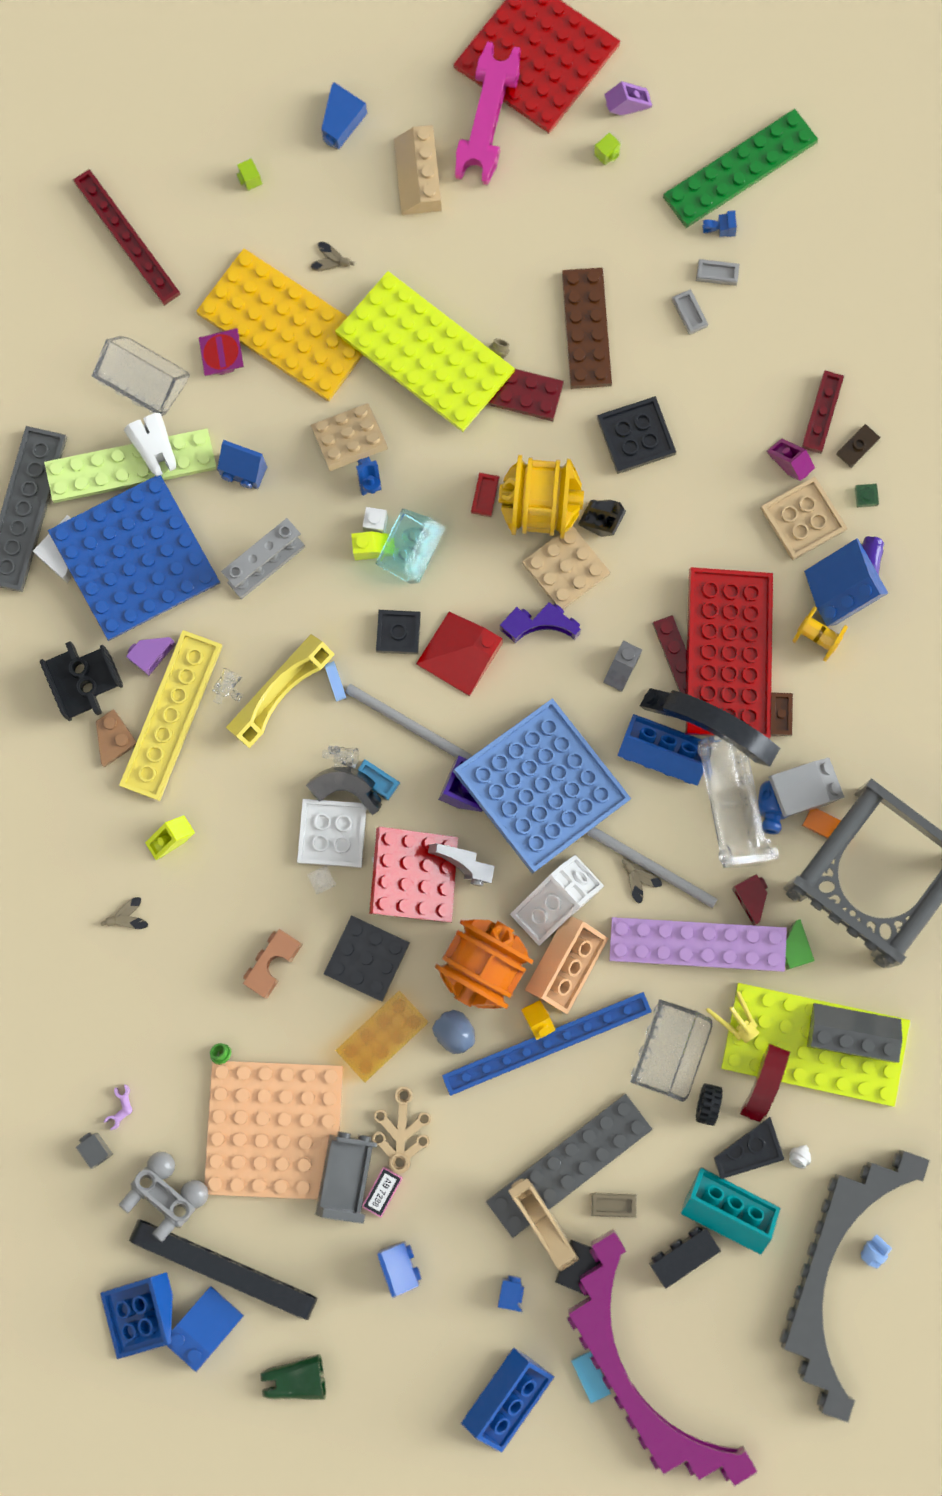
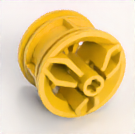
M518 454L517 463L510 467L504 477V483L500 484L498 503H502L501 511L512 535H516V531L523 527L522 534L539 532L550 533V536H554V530H557L560 534V539H564L565 532L573 526L579 517L578 511L583 510L584 491H581L582 483L571 459L567 458L566 464L560 466V460H556V462L533 460V458L529 457L528 464H526L522 460L523 455Z

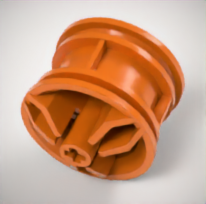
M461 919L460 924L464 927V933L457 930L454 939L442 957L447 963L444 965L436 963L434 968L439 971L447 989L455 995L454 998L469 1007L473 1005L477 1008L507 1009L509 1005L505 1003L504 995L511 998L522 975L527 970L521 965L527 962L532 964L534 960L529 958L526 947L520 938L513 934L514 930L497 921L495 924L490 920L474 919L464 921Z

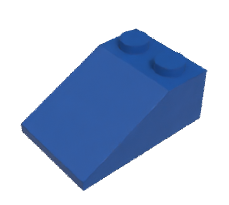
M210 1286L171 1331V1344L166 1346L197 1372L244 1315Z

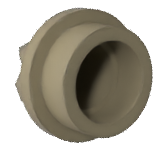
M494 339L493 343L489 346L502 359L509 354V343L505 340Z

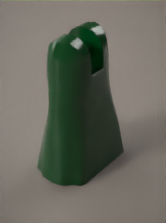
M318 1354L289 1364L272 1367L260 1373L261 1381H276V1387L262 1390L263 1397L268 1399L325 1400L326 1384L325 1378L321 1377L324 1373L321 1355Z

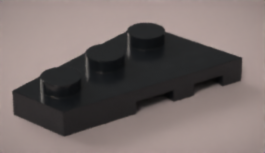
M771 1117L714 1157L720 1179L785 1160Z

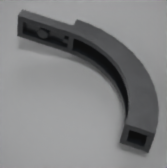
M649 688L640 704V707L646 711L681 719L718 736L758 764L770 767L780 750V747L737 717L710 703L682 692L672 690L669 693Z

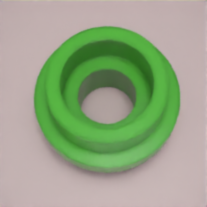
M215 1044L210 1050L211 1060L217 1065L224 1064L231 1056V1048L226 1044Z

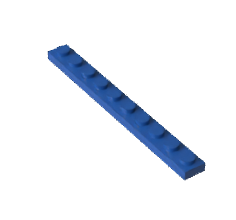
M644 992L557 1027L554 1032L538 1040L533 1037L446 1073L442 1077L451 1096L647 1015L652 1011Z

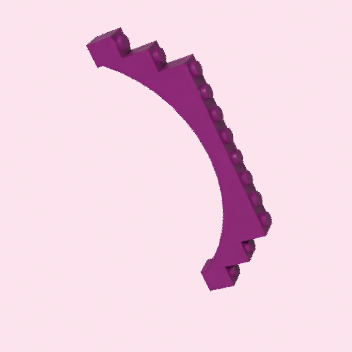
M614 1228L592 1241L591 1246L593 1249L590 1250V1253L596 1262L601 1261V1263L579 1276L581 1283L578 1285L584 1296L589 1294V1297L568 1309L569 1317L567 1320L572 1329L575 1330L577 1328L581 1334L579 1340L584 1349L589 1348L593 1356L590 1359L597 1370L601 1368L605 1376L602 1379L609 1390L613 1388L617 1395L614 1397V1400L620 1410L623 1408L628 1414L626 1420L631 1429L636 1428L640 1436L637 1438L644 1450L648 1448L652 1454L649 1458L656 1470L660 1468L664 1475L687 1460L684 1463L691 1476L695 1474L698 1480L720 1468L726 1482L731 1480L734 1486L757 1473L754 1463L743 1446L738 1449L719 1446L685 1433L657 1413L631 1382L620 1360L614 1342L611 1323V1296L615 1272L620 1257L626 1252V1249Z

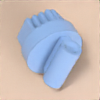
M875 1235L871 1241H867L864 1245L861 1258L869 1266L878 1269L888 1259V1254L892 1248L879 1235Z

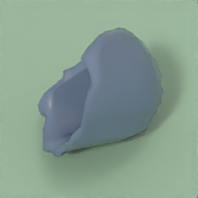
M451 1010L450 1012L443 1013L435 1021L432 1030L437 1041L452 1054L464 1053L475 1044V1030L469 1019L462 1012Z

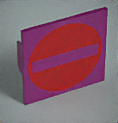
M238 328L199 337L204 376L222 375L234 372V369L244 367Z

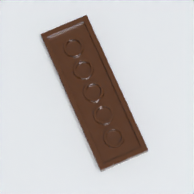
M603 267L562 270L571 389L612 386Z

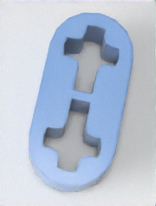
M329 662L325 665V669L337 702L346 699V695L335 662Z

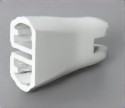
M153 413L143 418L145 425L142 424L141 420L129 423L124 428V432L156 477L163 475L158 463L164 460L170 471L176 469L175 456L160 413Z

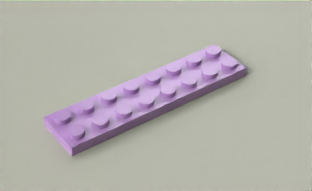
M612 917L609 961L785 972L787 927Z

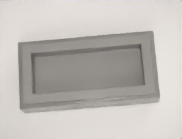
M699 259L696 281L737 286L740 264Z
M691 289L672 297V302L689 335L708 327V323Z

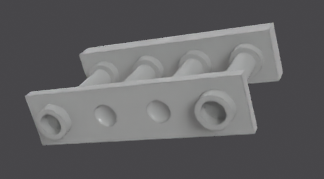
M288 518L283 520L221 571L229 580L227 582L241 600L305 548L303 542L298 538L301 533Z

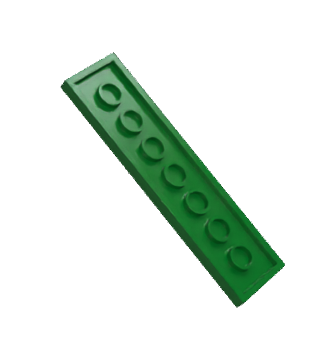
M793 109L664 193L663 198L685 228H688L818 142V138L797 110Z

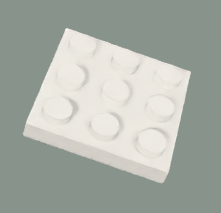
M303 799L297 863L362 868L367 812L364 804L327 800L319 802L318 800Z

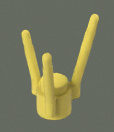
M736 992V995L748 1021H743L733 1007L729 1008L739 1023L736 1027L738 1031L710 1008H706V1011L732 1032L738 1040L743 1039L747 1043L759 1034L756 1029L758 1025L753 1020L740 992Z

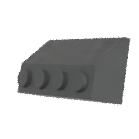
M813 1003L807 1047L899 1063L902 1047L901 1019Z

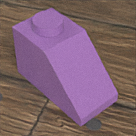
M623 81L604 94L609 112L623 116L652 107L647 88Z
M170 637L139 640L137 644L131 645L126 657L150 676L176 644Z

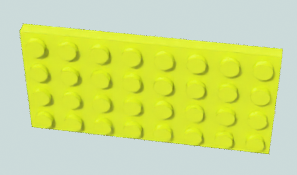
M389 271L384 274L336 330V334L462 432L515 372L513 366Z
M737 983L736 992L741 993L753 1020L758 1025L756 1029L759 1034L745 1043L743 1039L738 1040L728 1030L721 1069L757 1077L762 1056L768 1045L772 1044L790 1052L781 1082L895 1107L910 1020ZM735 992L733 1008L743 1021H748ZM813 1003L901 1019L902 1047L899 1063L807 1047ZM731 1013L729 1024L738 1031L736 1027L739 1023Z

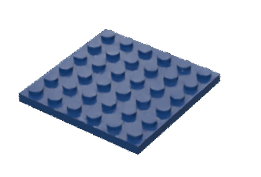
M161 475L158 477L154 476L48 530L108 641L220 584L217 575Z

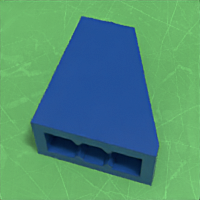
M335 82L331 85L321 130L324 142L330 147L334 146L340 149L367 115V106L365 102Z

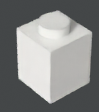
M366 507L363 531L386 533L387 510Z

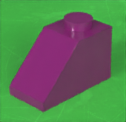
M783 438L767 450L768 455L787 475L799 481L807 477L815 469L806 449Z

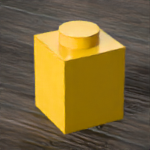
M541 1000L521 1009L536 1040L556 1030Z

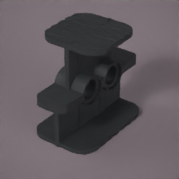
M69 641L65 643L67 652L46 661L43 659L39 661L60 713L68 721H72V717L93 709L97 716L102 714L96 696L115 687H123V682L120 679L112 656L103 645H100V649L79 657L74 644ZM83 664L84 670L81 673H76V667ZM92 683V689L89 692H84V686Z

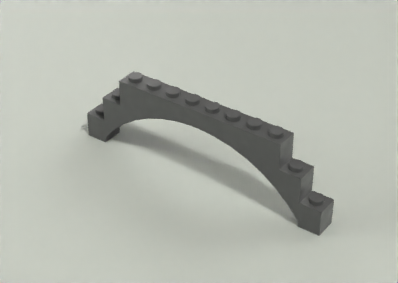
M900 1150L899 1154L896 1153L892 1161L894 1170L868 1162L867 1166L864 1165L861 1170V1183L837 1174L835 1178L830 1179L828 1185L830 1194L828 1200L824 1199L821 1207V1212L824 1213L821 1221H817L814 1233L817 1235L815 1241L810 1243L807 1255H810L808 1263H804L800 1276L803 1279L801 1285H797L794 1291L793 1298L796 1301L794 1307H790L787 1313L786 1320L789 1323L787 1329H783L779 1341L782 1343L781 1347L783 1349L806 1357L805 1361L802 1360L799 1366L798 1373L801 1374L800 1379L825 1389L824 1392H820L817 1400L819 1410L823 1414L845 1422L849 1421L855 1400L846 1394L839 1382L826 1346L823 1328V1297L828 1270L846 1232L871 1204L901 1185L914 1180H924L930 1161L926 1158Z

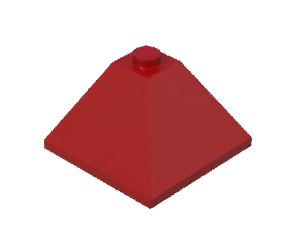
M449 611L416 665L470 697L502 646L503 638Z

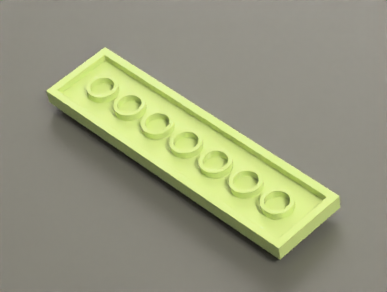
M208 428L168 436L176 460V469L170 471L165 464V460L158 463L163 474L161 475L163 480L217 470ZM133 444L44 462L53 503L134 487L155 476Z

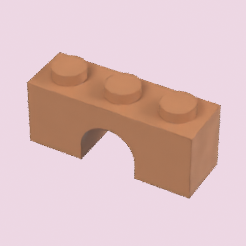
M280 929L277 932H272L267 940L269 945L265 950L262 949L255 958L257 961L253 969L250 967L243 976V979H245L243 984L266 999L279 982L269 972L271 961L282 957L292 962L303 945Z

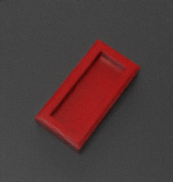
M479 472L471 514L492 516L500 476Z

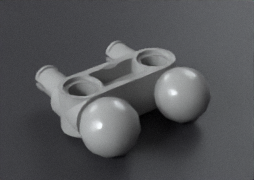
M157 1152L150 1156L147 1161V1167L137 1174L130 1184L131 1191L119 1203V1206L129 1213L141 1198H145L165 1215V1219L152 1233L161 1242L175 1227H181L188 1221L195 1208H199L206 1203L209 1194L206 1185L199 1180L188 1181L183 1185L180 1194L165 1183L163 1179L171 1176L175 1169L173 1157L166 1152ZM143 1178H149L152 1180V1185L148 1188H143L140 1185V1181ZM178 1206L184 1207L186 1210L185 1215L182 1217L175 1216L173 1213L174 1208Z

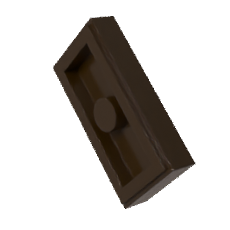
M864 424L836 455L852 468L881 437Z

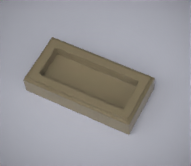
M592 1193L591 1216L636 1217V1194Z

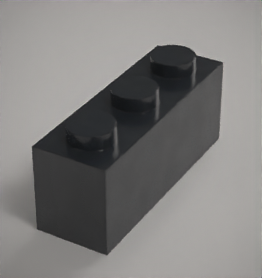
M697 1226L688 1232L689 1237L683 1241L680 1238L669 1245L670 1250L665 1253L660 1251L651 1257L652 1262L649 1265L665 1289L721 1252L705 1227L700 1228Z

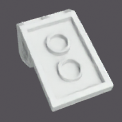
M574 855L553 871L510 915L540 946L569 917L595 896L604 885Z

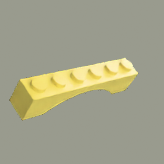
M310 634L226 728L239 741L250 748L264 733L272 712L283 697L303 679L320 671L335 654L323 641Z

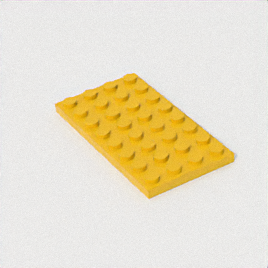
M245 248L239 253L196 310L199 316L222 331L238 328L241 344L328 402L363 356L336 334V330L348 316Z

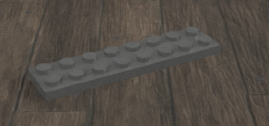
M29 426L25 427L0 512L1 588L23 593L34 554L33 550L36 548L51 496L44 462L61 459L67 436L64 434Z
M624 1094L493 1195L486 1203L511 1237L514 1238L528 1227L530 1223L508 1191L512 1188L513 1183L520 1179H528L536 1188L548 1210H550L653 1129L629 1097Z

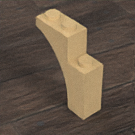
M520 1179L513 1183L512 1188L508 1190L510 1195L527 1218L558 1270L561 1272L579 1260L578 1256L532 1183L528 1179Z

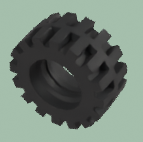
M703 1084L696 1108V1122L715 1126L722 1103V1087Z

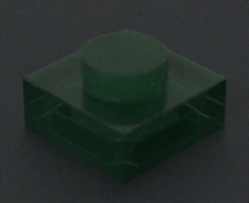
M877 484L855 486L857 507L878 506Z

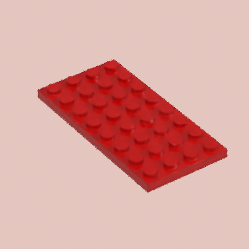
M691 567L689 569L686 694L728 712L770 739L773 573ZM686 722L685 735L716 736L696 725Z

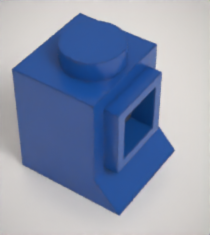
M508 1275V1279L503 1278L498 1301L499 1308L523 1312L519 1303H522L524 1286H522L520 1277Z

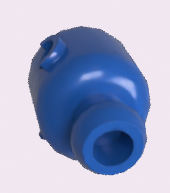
M770 780L760 786L757 813L765 818L761 824L762 831L767 834L776 835L782 829L780 820L787 817H783Z

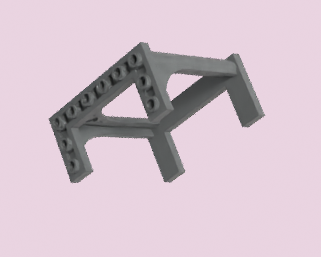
M871 778L854 794L858 799L801 875L790 880L783 889L787 891L786 895L795 902L797 900L801 902L806 898L810 899V904L819 911L823 909L829 914L828 918L838 925L840 923L847 928L846 932L854 938L860 937L864 940V945L873 951L871 956L875 958L873 961L882 968H885V966L890 968L903 963L906 959L904 954L942 904V869L910 910L892 918H876L857 910L844 896L838 878L841 856L880 802L941 848L942 831ZM829 868H830V869L832 870V872H833L832 877H831V876H822L824 872H825L826 874L828 873V869H829ZM824 881L832 882L835 886L834 890L824 893L819 889L820 883ZM837 895L840 898V902L835 903L836 900L829 899V897ZM851 910L856 913L854 917L850 915ZM896 921L902 923V925L898 927L900 929L898 933L897 928L894 924ZM868 922L875 924L874 932L871 926L867 927ZM883 923L889 925L891 929L889 939H884L880 935V926Z

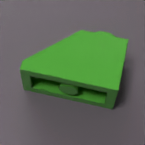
M801 919L792 923L786 936V970L815 961Z

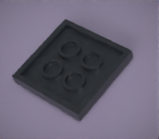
M656 396L597 415L598 423L617 474L676 455V449Z
M351 915L324 975L383 1002L410 942Z

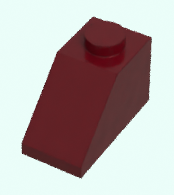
M757 874L732 888L753 926L761 920L768 893L766 891L768 886L762 877L759 878Z

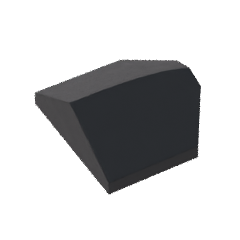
M590 500L578 524L601 537L613 536L626 510L621 502Z

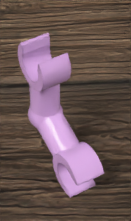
M124 1085L125 1093L123 1095L119 1093L118 1088L114 1089L115 1095L120 1098L122 1109L114 1116H108L104 1120V1122H108L110 1119L115 1120V1125L110 1130L117 1129L120 1121L132 1113L133 1109L128 1097L130 1094L128 1085Z

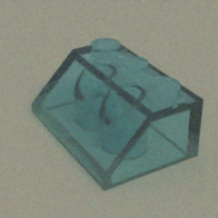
M403 508L375 564L409 584L419 583L446 527L427 516Z

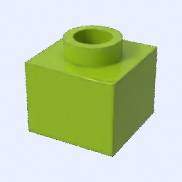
M609 132L595 144L594 155L604 165L609 161L613 162L620 155L621 143Z
M252 158L237 164L239 173H236L241 185L245 184L248 191L262 185L260 174Z

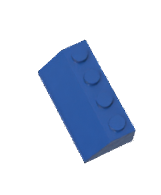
M633 714L617 756L643 765L648 769L662 772L667 776L678 778L685 783L698 786L713 743L691 735H685L681 731Z
M513 1348L472 1408L467 1412L461 1424L477 1440L503 1452L554 1379V1376L530 1357Z

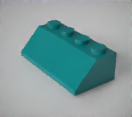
M700 1168L680 1214L761 1255L772 1240L781 1208Z

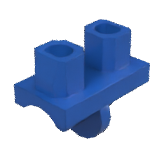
M369 457L358 460L356 470L362 496L367 493L374 494L382 490L376 460L371 462Z

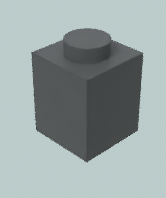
M91 1133L86 1134L79 1140L80 1144L76 1146L90 1169L96 1168L113 1155L99 1133L93 1135Z

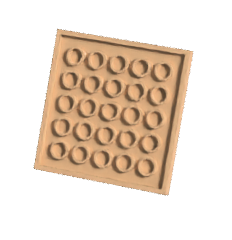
M212 1061L205 1185L209 1192L208 1195L318 1199L330 1134L337 1135L338 1131L340 1132L343 1066L227 1061L224 1064L217 1065Z

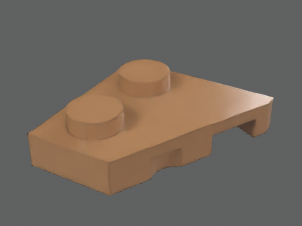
M114 709L96 721L101 764L103 767H106L134 748L137 742Z

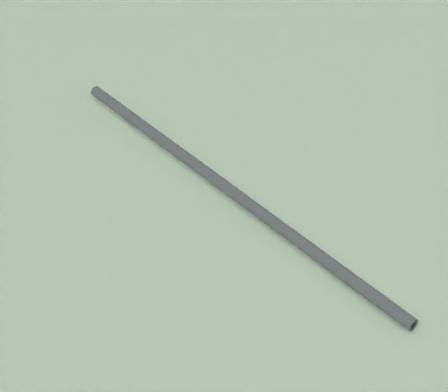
M352 684L347 687L346 694L455 758L461 756L469 759L473 756ZM596 827L586 833V835L707 906L713 908L717 898Z

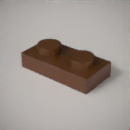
M771 692V736H792L793 693Z

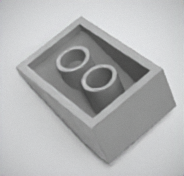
M830 758L813 761L769 776L783 817L827 806L845 798Z

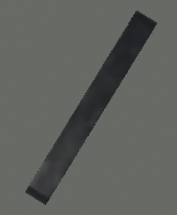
M137 1220L129 1238L131 1243L297 1317L309 1320L318 1299L314 1295L172 1232L161 1242L152 1234L158 1226L144 1220Z

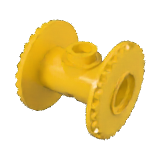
M814 606L797 629L792 642L796 643L800 635H804L828 650L823 658V661L826 662L840 644L848 626L844 625L839 634L812 618L817 610V607Z

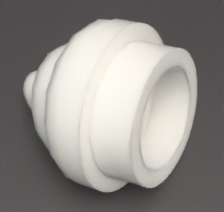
M807 1145L794 1147L789 1153L790 1163L798 1168L804 1169L811 1162V1154Z

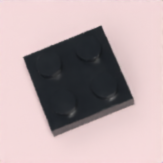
M379 610L376 652L418 654L421 612Z

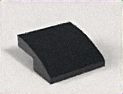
M571 1239L570 1245L579 1260L563 1271H559L555 1282L583 1294L578 1285L581 1283L579 1276L600 1264L601 1261L596 1262L590 1253V1250L593 1249L592 1247Z

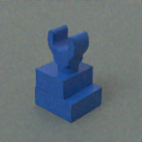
M735 210L727 211V214H719L718 221L703 220V233H710L719 229L720 237L736 236Z

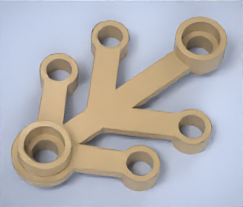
M400 1087L395 1092V1099L399 1103L397 1128L387 1118L386 1111L377 1110L374 1114L375 1121L381 1123L395 1139L396 1151L388 1144L386 1136L382 1132L375 1133L372 1140L376 1142L375 1137L378 1134L383 1136V1141L377 1143V1145L388 1155L389 1167L397 1174L406 1172L410 1167V1158L420 1149L426 1148L430 1142L428 1136L420 1135L417 1137L416 1143L405 1151V1142L421 1127L431 1122V1116L423 1112L406 1129L408 1103L413 1097L412 1091L408 1087ZM402 1091H406L408 1093V1098L406 1100H402L400 1098V1093ZM379 1112H383L385 1115L382 1121L377 1119ZM422 1115L428 1116L429 1120L427 1123L420 1121ZM421 1137L427 1139V1144L424 1146L419 1144ZM397 1158L403 1159V1166L399 1167L396 1165L395 1161Z

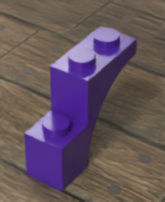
M550 602L533 620L531 619L532 616L525 609L520 610L516 607L500 624V631L514 643L525 635L539 630L559 631L575 640L580 635L581 629L579 628L580 624L572 617L570 619L567 618L560 606L557 604L552 605Z

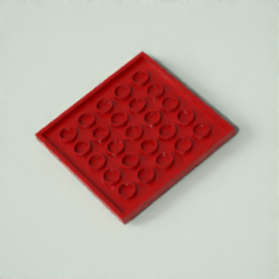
M505 0L453 65L454 69L483 87L484 82L476 81V70L479 58L487 42H493V58L497 61H505L510 57L514 47L520 48V74L516 88L506 86L503 102L547 133H550L620 46V40L561 0Z

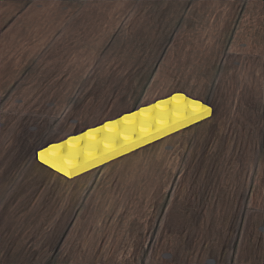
M182 630L119 784L120 787L157 801L161 800L223 647L222 644Z

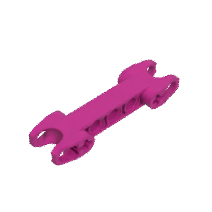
M487 42L479 58L476 81L484 83L470 140L460 139L456 151V179L462 180L467 168L477 165L483 169V184L488 185L497 168L500 147L494 146L492 143L506 86L512 88L517 86L520 74L519 62L521 53L518 47H514L508 59L497 61L493 58V42Z

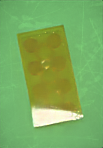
M399 990L335 1051L366 1083L429 1022Z

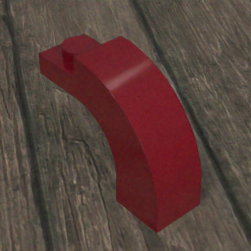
M772 1044L768 1045L762 1056L757 1077L741 1108L740 1115L760 1123L763 1117L767 1116L780 1087L788 1063L789 1051Z

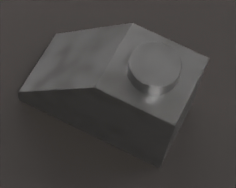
M623 640L603 683L622 692L641 655L642 649Z

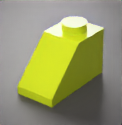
M373 531L351 534L355 561L396 556L394 535Z
M183 815L165 822L145 844L155 860H158L184 844L195 832Z

